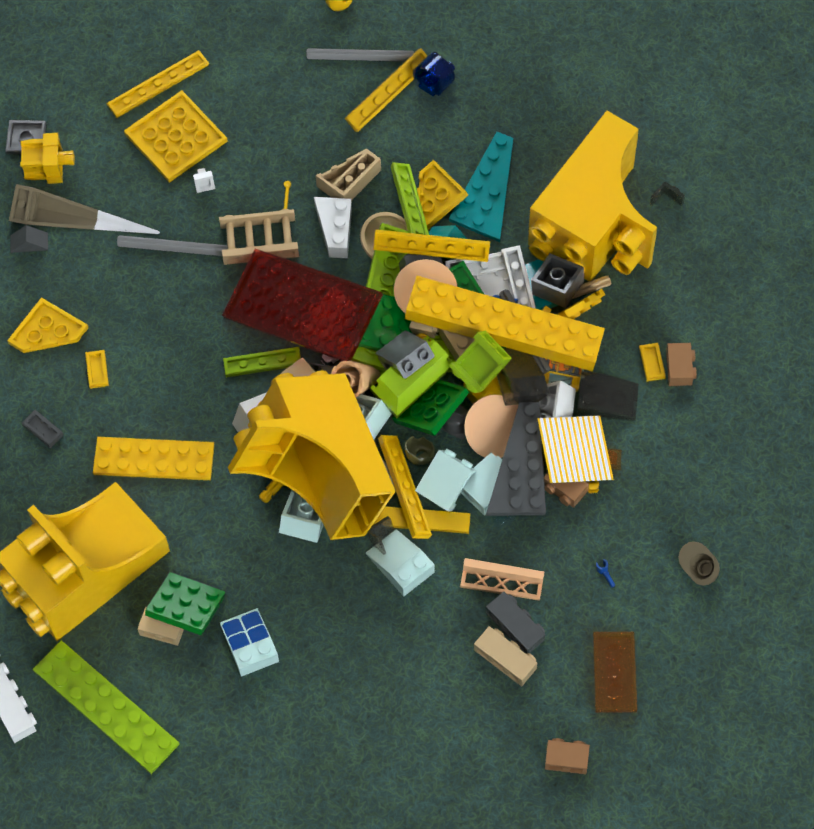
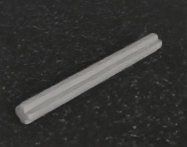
M308 48L306 56L307 59L406 61L414 54V51Z
M121 235L117 238V246L216 256H222V250L228 249L227 245Z

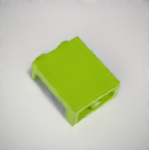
M487 331L477 332L473 337L475 340L455 362H451L449 365L452 373L457 378H461L465 383V387L474 393L482 392L512 359Z

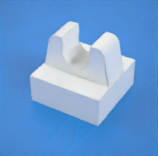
M205 168L198 169V174L193 175L197 193L215 189L212 172H206Z

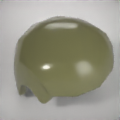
M411 436L405 442V454L412 464L424 465L433 460L435 447L425 437L416 439L414 436ZM424 451V453H422L418 457L416 456L418 452Z

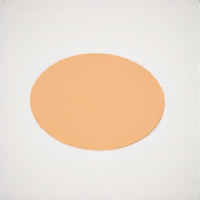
M428 259L417 260L408 264L399 272L394 284V296L400 309L406 313L416 276L456 287L457 282L453 273L442 263Z
M489 395L475 402L469 409L464 424L465 436L471 448L480 456L486 457L491 452L500 458L504 456L519 406L514 400L503 395Z

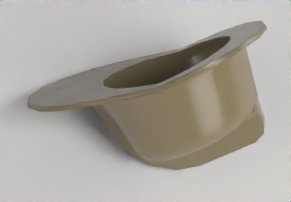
M694 541L688 542L681 548L678 557L679 563L695 583L704 586L711 584L717 579L720 571L719 562L706 546Z

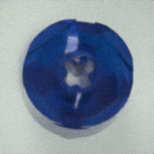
M432 52L414 68L413 78L414 80L417 78L420 89L431 96H439L454 82L455 66L453 63L447 62L437 52Z

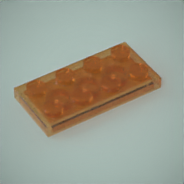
M593 632L595 712H637L634 632Z

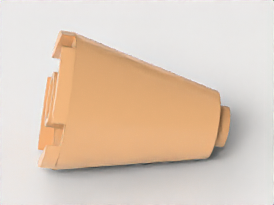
M349 360L341 361L333 367L331 374H346L355 397L370 389L372 385H376V380L380 377V371L376 368Z

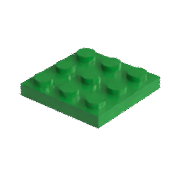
M365 289L359 291L354 336L355 346L378 351L405 330L412 333L409 328L411 321L405 319V313L398 306L395 297Z
M438 380L398 418L394 416L392 419L396 424L435 436L463 402L469 391L466 387Z
M170 572L146 608L145 616L202 635L222 603L225 591Z

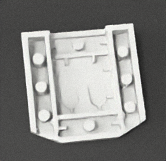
M520 245L489 254L488 262L464 259L445 261L448 269L464 261L485 295H499L501 291L506 289L510 291L513 299H518L517 304L536 309Z

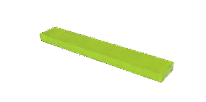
M392 162L391 171L408 233L429 235L410 164Z

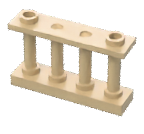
M294 209L219 217L220 228H226L228 249L222 250L224 265L299 257L298 243L292 242L290 222L295 221ZM282 222L284 243L273 244L271 224ZM263 224L265 245L254 246L252 226ZM245 226L247 247L235 248L234 227Z

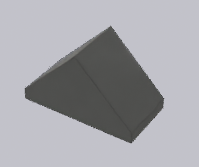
M25 225L11 235V253L48 250L47 232Z

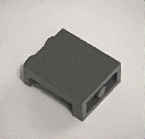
M406 330L375 353L385 369L388 370L391 366L396 368L404 379L435 357L427 341Z

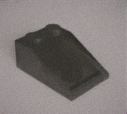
M503 348L512 358L497 375L505 406L516 405L519 402H540L549 394L545 376L533 356L510 348Z
M581 371L577 415L636 421L639 384L602 373Z

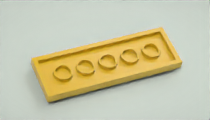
M97 437L93 474L211 480L214 442Z

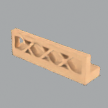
M465 558L460 588L497 594L505 592L507 595L540 600L544 571ZM467 573L474 574L479 579L474 584L465 582ZM492 577L495 578L499 582V584H497L494 587H489L485 583V580ZM511 580L515 581L519 587L512 591L508 590L504 584ZM528 584L538 585L537 595L528 593L524 587Z

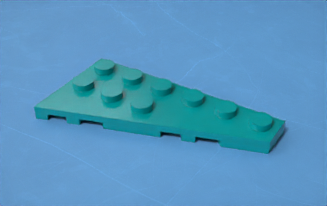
M496 132L465 188L468 196L454 208L449 217L450 222L500 242L514 138Z

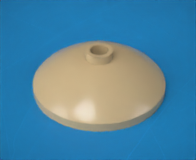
M380 212L370 216L361 228L360 241L364 251L371 259L374 253L375 230H379L381 223H385L408 231L404 218L395 213Z

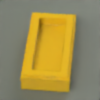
M659 344L639 345L646 382L666 379Z
M105 350L85 352L89 388L109 386Z

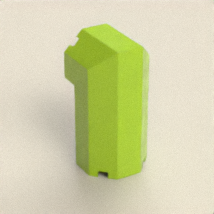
M428 335L423 340L427 341L435 357L406 379L402 378L399 371L391 366L376 380L378 385L370 387V391L384 402L396 418L404 413L451 369L449 365L453 361L448 362L446 359L449 355L435 340L430 341Z

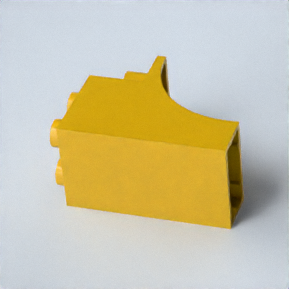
M609 111L604 113L530 207L528 245L533 256L541 261H545L549 254H553L584 267V279L587 281H592L615 250L618 252L611 260V263L620 273L629 275L638 263L647 269L649 268L653 259L657 226L647 221L638 213L629 201L622 185L627 175L634 168L639 131L637 127Z
M321 370L309 376L294 377L291 373H283L276 376L271 381V386L263 400L248 412L249 429L241 430L233 438L238 451L228 466L230 474L259 475L289 487L305 499L315 510L323 522L330 540L365 536L396 491L346 374H328L327 371Z
M116 482L85 504L61 514H42L35 505H32L27 511L33 524L19 534L16 540L0 551V586L3 588L1 592L13 608L17 609L20 606L27 616L25 620L40 638L49 632L58 641L170 552L167 538Z

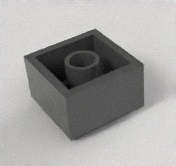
M549 254L531 279L532 295L566 308L584 282V267Z

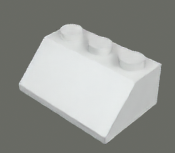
M561 380L532 388L530 402H539L540 418L572 417L576 389Z

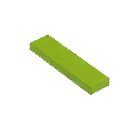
M299 347L223 358L226 377L288 368L301 359Z

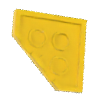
M434 160L419 172L420 181L417 192L429 230L468 196V193Z
M599 289L556 315L575 319L580 314L591 309V306L593 307L602 302L600 298L605 296V293L602 289Z
M41 297L7 341L9 345L23 353L77 343L88 330V325Z

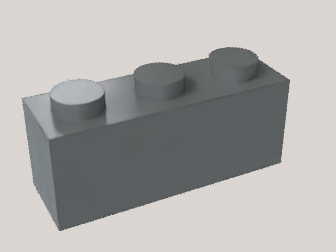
M502 592L486 606V614L512 641L520 646L524 653H531L545 640V630L539 623L535 624L531 620L529 612L525 609L522 610L512 595Z

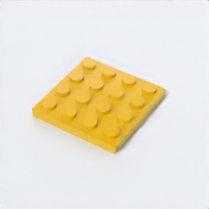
M183 90L124 130L125 136L169 183L228 142L227 137Z

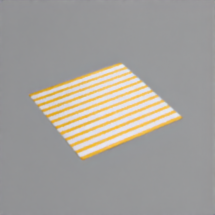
M600 416L537 418L550 483L614 480Z

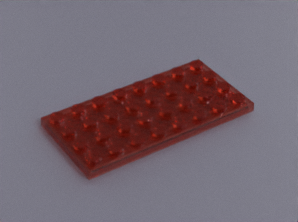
M254 249L222 316L228 320L337 360L351 361L383 294L380 291Z

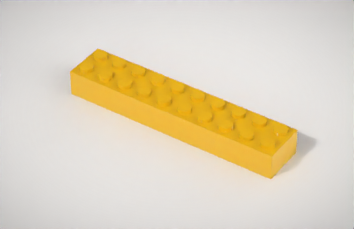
M416 276L405 313L406 320L473 338L477 332L487 331L502 347L593 372L605 328L420 276Z

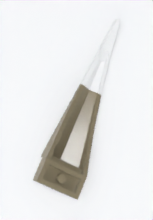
M18 184L15 186L9 217L11 222L35 226L150 234L160 233L149 227L37 188Z

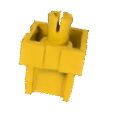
M43 133V139L21 141L20 166L24 171V179L47 180L48 184L63 183V165H75V155L73 150L63 151L58 133Z

